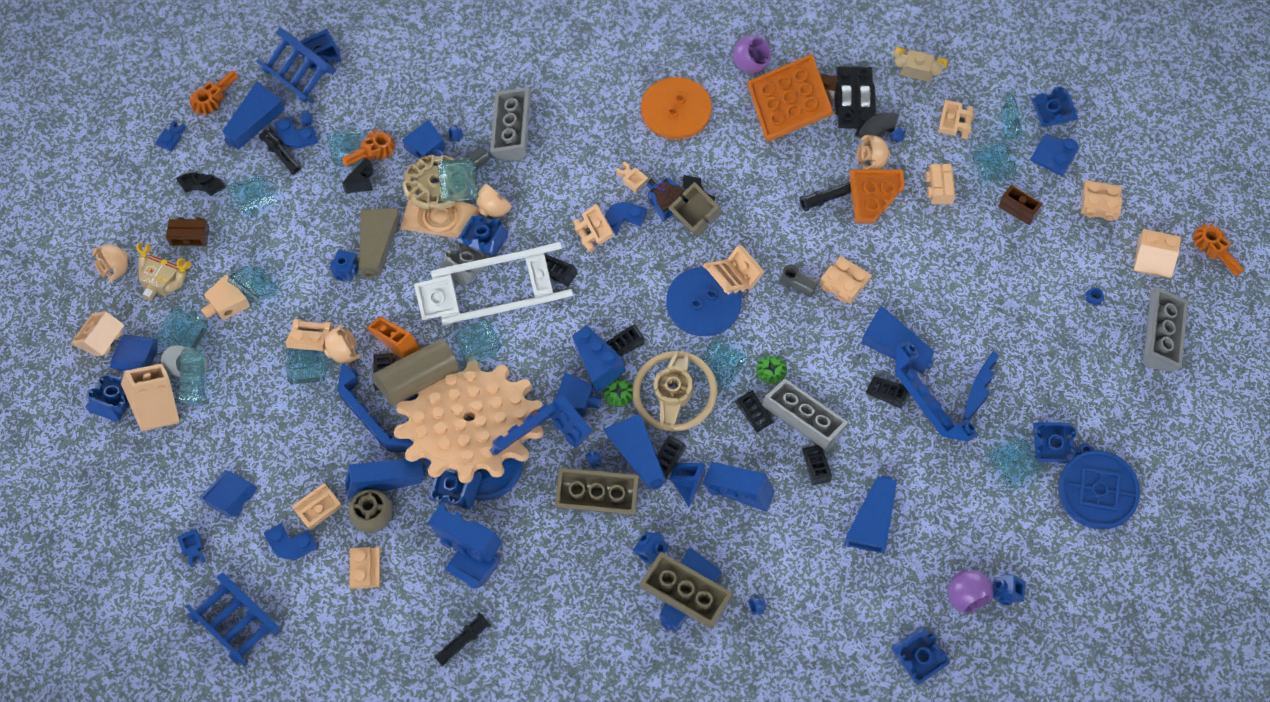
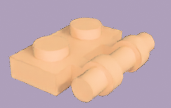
M945 100L938 133L956 136L957 131H961V138L968 139L972 131L971 122L975 116L974 107L968 106L967 110L962 109L963 103ZM963 118L964 123L959 122V119Z
M597 204L582 213L584 221L580 222L579 219L573 221L574 230L580 235L583 246L589 252L595 250L593 245L595 240L601 245L615 235ZM588 227L591 231V234L589 235L586 233V229Z

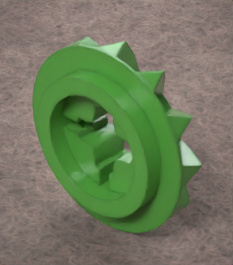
M767 355L762 359L760 358L756 366V373L763 382L776 384L785 378L787 364L776 355ZM769 363L772 365V367H776L774 375L773 372H771V370H767L769 368Z
M617 378L604 388V398L608 404L614 407L626 406L633 399V386L625 378ZM617 386H619L620 390L623 391L621 392L620 398L615 392Z

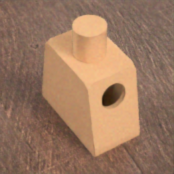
M226 274L205 293L204 296L209 304L202 308L201 312L207 319L217 313L222 320H225L249 308L250 305L247 298Z

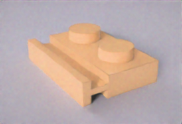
M325 483L292 506L309 530L342 507L339 500Z
M380 547L350 548V589L380 587Z

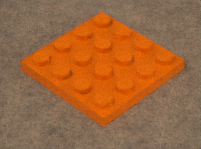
M813 54L747 81L767 142L834 115Z

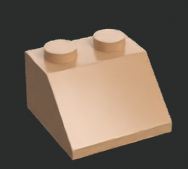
M1143 229L1137 241L1133 271L1171 279L1179 254L1181 237Z
M107 311L92 313L70 344L95 356L106 355L112 347L111 343L122 334L121 329L124 324Z

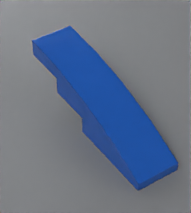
M994 351L981 367L972 385L965 404L962 421H969L990 393L986 387L993 379L995 373L991 369L999 357Z

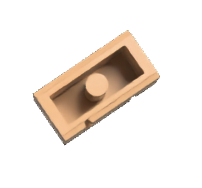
M931 164L929 170L925 172V181L929 182L927 198H931V204H953L955 188L952 165Z

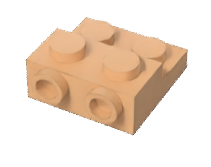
M1085 180L1080 214H1085L1087 217H1102L1108 221L1118 220L1122 206V186Z
M840 256L834 265H831L821 277L819 285L825 292L835 294L840 301L851 304L871 279L872 275Z

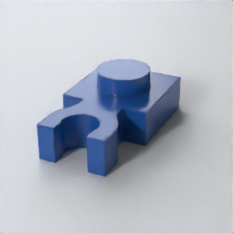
M173 120L170 124V129H164L155 142L156 145L172 152L181 139L179 134L186 129L185 124L175 128L178 124Z
M197 529L177 536L183 555H189L188 562L191 568L195 567L194 560L196 558H200L202 564L206 562L205 557L200 553L204 546Z

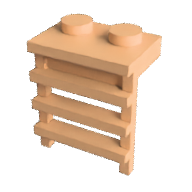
M742 245L737 246L728 259L704 263L703 265L728 295L733 291L738 293L739 290L742 292L746 289L751 290L765 272Z

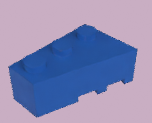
M588 325L572 335L575 349L596 394L626 372L623 358Z
M716 462L710 463L703 481L709 493L724 496L765 512L768 511L775 493L765 473Z
M440 503L427 522L439 537L440 543L447 548H455L461 554L465 555L468 553L478 561L485 560L490 562L503 543L498 535L475 521L470 523L461 519L463 515L458 512L455 515L450 513L446 506Z

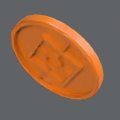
M682 77L666 78L654 83L647 89L641 101V115L646 126L655 134L668 139H685L698 134L708 124L712 112V103L707 91L697 82Z

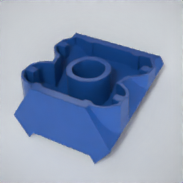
M1063 87L1054 88L1051 94L1041 93L1036 95L1035 98H1031L1042 127L1078 119L1069 92Z
M472 215L457 241L492 257H496L503 243L508 238V230L503 227L502 221L499 219L487 221L484 216Z
M124 335L121 337L111 359L110 368L124 371L151 366L158 351L157 338Z
M109 373L99 379V386L90 389L87 393L88 403L85 408L90 413L110 419L115 423L119 421L129 405L121 386L123 378Z
M1033 423L1036 462L1068 463L1076 456V449L1074 447L1076 429L1072 423Z
M445 470L441 476L435 477L429 499L470 509L474 506L475 496L480 480H482L481 471H475L471 482L462 483L458 479V472L456 470Z
M225 470L202 494L200 499L227 517H236L242 512V505L252 498L258 488L236 474Z
M457 552L445 570L454 577L466 582V585L471 589H477L482 587L496 570L501 556L495 553L492 560L487 562L485 560L478 561L468 553L464 555Z
M925 627L917 629L891 647V650L916 685L921 684L950 664L945 651L941 650L937 645V638L934 633L927 631Z

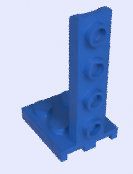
M562 394L549 406L544 404L540 407L535 416L532 414L527 416L522 421V425L518 426L516 424L507 431L509 434L505 437L502 435L497 437L492 442L494 445L489 451L493 455H498L549 418L553 420L554 426L564 434L566 441L575 449L585 441L592 430Z

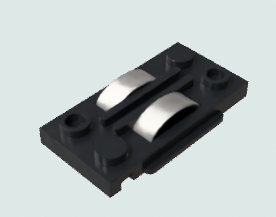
M837 66L834 98L835 114L838 115V128L858 129L867 118L876 115L875 84L872 78V67Z

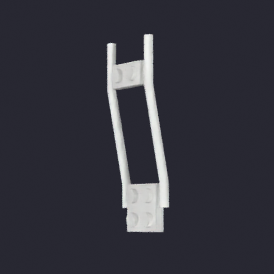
M561 242L432 270V280L414 284L422 321L441 317L442 324L447 325L573 296L572 289L553 293L544 253L562 249ZM526 258L535 298L460 314L451 273Z

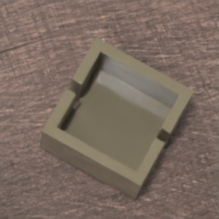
M694 182L683 193L688 202L685 203L679 197L668 209L698 238L709 227L707 223L710 222L712 224L724 212Z

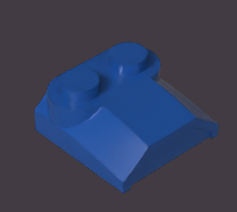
M1046 134L1037 146L1030 161L1063 177L1080 147H1078V143L1073 139L1067 138L1062 140Z

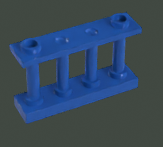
M279 27L276 33L281 36V42L266 63L259 59L256 62L261 65L260 69L268 75L271 73L297 93L296 97L300 101L314 103L315 101L308 96L323 73L326 74L328 72L334 75L337 69L288 31ZM291 44L293 51L277 72L272 66L285 47ZM303 53L305 61L291 81L287 80L284 75L298 55ZM316 63L318 65L316 67L317 71L303 91H301L296 85L309 66Z
M222 572L216 577L221 583L218 586L219 588L196 610L189 604L185 608L190 612L187 616L195 624L199 621L231 653L228 657L236 665L241 663L245 667L248 663L244 660L243 656L265 634L271 632L276 637L282 630ZM230 592L234 596L232 598L233 601L208 624L201 616L224 594L227 595ZM244 606L248 609L245 612L246 615L226 635L221 637L215 631L238 607ZM258 619L262 623L260 629L235 651L228 643L252 620Z

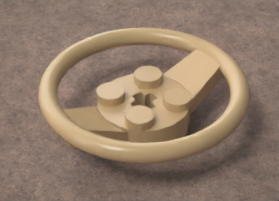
M683 351L664 352L648 360L638 371L633 383V402L638 413L651 426L669 432L684 431L697 426L711 413L717 398V382L710 367L699 357ZM671 359L668 367L660 373L658 372L654 379L655 394L660 402V421H658L645 410L641 402L640 387L644 376L654 365ZM690 361L705 373L710 388L709 399L699 415L687 422L676 424L681 406L687 405L693 394V381L688 373ZM673 384H677L675 389H671L669 386L672 387Z

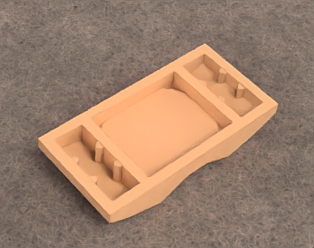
M408 200L400 228L458 238L472 215L478 216L480 214L478 211L480 208L462 201H456L454 206L447 209L436 210L430 208V210H425L415 206L412 200Z

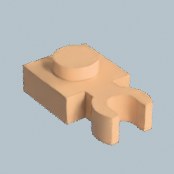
M623 162L625 170H620L617 167L616 174L619 177H623V183L636 193L648 182V177L636 167L631 170L629 164Z

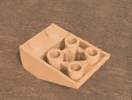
M163 364L126 370L124 372L121 386L141 431L180 422L170 379Z

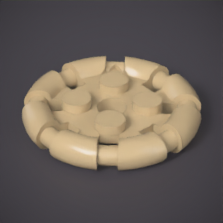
M446 155L422 157L415 164L412 163L404 174L403 179L405 181L402 185L408 200H412L415 206L425 210H430V208L436 210L450 208L454 206L456 201H460L464 197L468 189L467 183L469 178L463 165H459L456 159ZM433 179L440 180L438 183H431Z

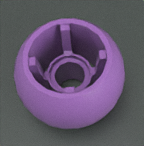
M756 35L744 36L735 44L733 48V61L742 72L748 74L759 73L769 64L771 58L770 47L762 37Z
M962 570L952 577L953 581L948 585L947 592L950 603L959 612L965 614L983 607L993 598L991 581L978 570Z

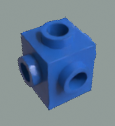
M338 249L335 258L331 260L329 266L334 278L339 281H352L353 276L358 272L359 262L356 253Z
M646 531L632 551L643 562L653 564L659 553L665 554L670 546L664 541L665 537L662 534Z
M1002 574V576L993 577V598L1002 605L1022 602L1025 598L1026 582L1012 574Z

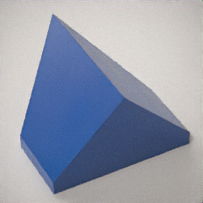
M677 463L669 478L670 481H673L688 507H690L705 476L706 465L704 463Z

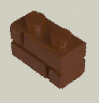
M1011 184L1003 194L998 207L1030 226L1039 215L1043 202L1034 199L1033 196Z
M177 217L168 220L166 239L170 246H207L209 225L206 219L195 217L194 219Z

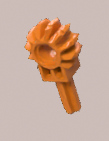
M232 70L217 84L209 81L202 89L196 88V92H192L191 98H189L192 110L197 112L199 116L204 113L207 117L208 112L214 115V110H219V104L224 99L223 91L238 79V74Z
M375 129L373 133L369 132L366 139L361 142L358 150L342 157L343 165L350 166L364 158L373 161L379 157L382 160L390 157L395 149L394 138L390 137V133L385 134L383 130L378 132Z
M1205 223L1197 228L1192 239L1195 241L1194 247L1199 246V252L1205 250L1206 255L1208 254L1212 260L1218 257L1235 276L1240 275L1244 269L1227 251L1231 244L1224 237L1225 231H1220V226L1216 228L1213 223L1209 226Z

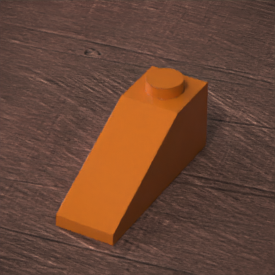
M381 316L366 328L400 358H404L421 349L410 332Z

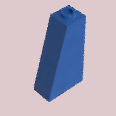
M257 81L222 130L225 143L229 147L233 146L239 150L285 111L282 100Z
M880 306L863 335L862 344L896 360V347L909 341L916 348L920 356L910 366L924 374L926 369L930 370L935 361L932 358L934 350L889 311Z
M640 414L604 428L608 438L649 490L658 489L664 483H667L647 427Z
M401 459L349 464L345 477L347 499L353 498L357 493L366 489H375L383 492L420 484L423 477L426 476L425 465H422L421 459L414 462Z
M888 476L876 478L846 536L844 546L884 554L887 547L897 480H893Z
M691 547L687 549L681 564L717 583L722 576V571ZM664 603L660 613V624L666 630L671 631L672 629L676 633L689 616Z

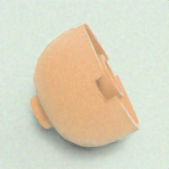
M863 136L860 140L863 141L862 145L857 148L856 157L858 164L862 162V169H882L890 158L887 143L878 136ZM864 160L871 161V165H867Z
M486 183L477 193L476 203L480 207L478 211L486 218L488 215L492 218L503 217L513 207Z
M105 244L93 249L92 255H96L97 261H94L95 266L103 278L105 274L108 276L109 283L119 279L126 273L129 260L126 251H122L120 247L113 244ZM113 269L114 274L108 273V271Z
M339 325L327 334L324 352L329 359L332 358L340 364H347L359 359L361 355L360 353L356 355L354 346H357V343L349 330L344 331L342 328L345 326Z

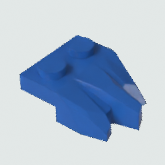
M324 29L301 40L303 44L329 64L333 61L341 62L340 51L328 29ZM314 63L313 65L311 64L309 68L314 71H317L316 67L318 65Z

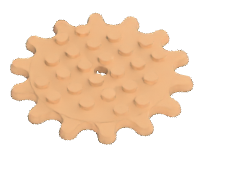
M470 360L465 370L449 374L444 379L416 393L418 395L416 399L399 402L396 407L397 412L407 416L409 420L404 424L396 426L394 436L397 439L412 440L413 445L405 453L406 460L414 462L421 458L429 459L431 464L428 468V474L431 477H439L447 469L456 470L458 472V479L462 483L471 482L475 471L478 469H486L491 476L500 477L504 474L503 461L507 458L526 461L529 458V451L523 446V442L530 438H541L544 431L540 425L498 455H493L489 451L494 445L492 442L500 435L505 437L509 434L507 431L514 425H522V421L530 414L535 416L538 413L537 410L543 406V403L538 400L530 401L525 399V395L532 389V384L527 379H522L518 382L508 381L509 369L505 365H499L491 372H483L480 370V364L476 360ZM468 415L474 418L472 421L464 420Z

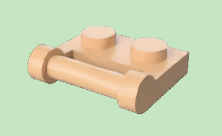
M294 319L293 327L286 340V347L324 351L326 347L325 338L333 329V323L307 322L301 319ZM301 329L321 330L323 332L305 331Z

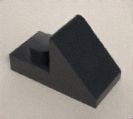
M365 158L342 182L344 191L347 194L373 190L371 182L368 180L373 173L370 160Z

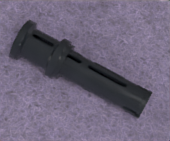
M267 128L260 133V141L265 142L268 150L277 155L292 175L301 170V167L283 147L282 140L274 135V131L271 128Z
M850 182L822 192L815 191L808 196H800L802 209L807 212L815 206H823L827 201L851 194Z
M479 612L477 617L469 625H464L463 631L437 653L434 658L443 667L471 640H477L478 635L486 628H490L491 624Z

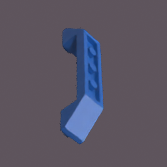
M909 341L899 344L896 347L895 374L940 435L966 442L979 436L974 425L968 420H964L956 426L953 424L952 419L941 408V404L934 399L929 388L922 383L917 372L910 366L920 357L916 348Z
M345 363L342 364L337 388L340 398L386 451L406 452L413 445L412 440L397 439L395 436L392 438L386 429L383 431L379 427L381 424L375 416L371 418L368 414V408L364 403H358L356 394L351 390L359 384L356 378L358 377L357 372L353 367L348 368Z

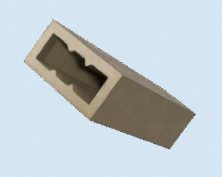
M398 208L361 210L359 269L362 276L373 278L381 275L400 221Z

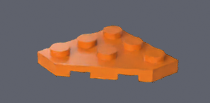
M851 169L849 171L855 224H873L905 187L903 170Z

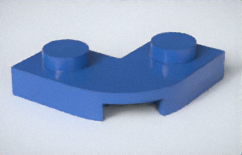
M291 117L274 122L278 137L286 146L300 149L318 143L313 126L296 131Z
M619 202L607 210L605 218L614 234L617 235L623 221L641 226L647 214V208L628 202Z
M282 523L264 532L275 555L283 559L297 560L318 548L309 530L292 539L289 538Z

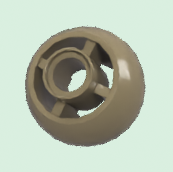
M366 489L353 497L349 504L348 513L350 521L358 530L374 533L388 525L393 509L391 501L383 492L375 489ZM367 505H374L372 509L365 510Z

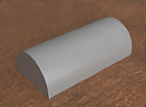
M529 87L499 91L495 94L490 152L500 160L517 161L526 156L531 90Z
M1159 287L1154 288L1150 293L1143 362L1149 368L1174 371L1182 368L1188 301Z
M787 379L781 381L766 395L762 403L764 408L826 451L835 444L848 424L842 417Z

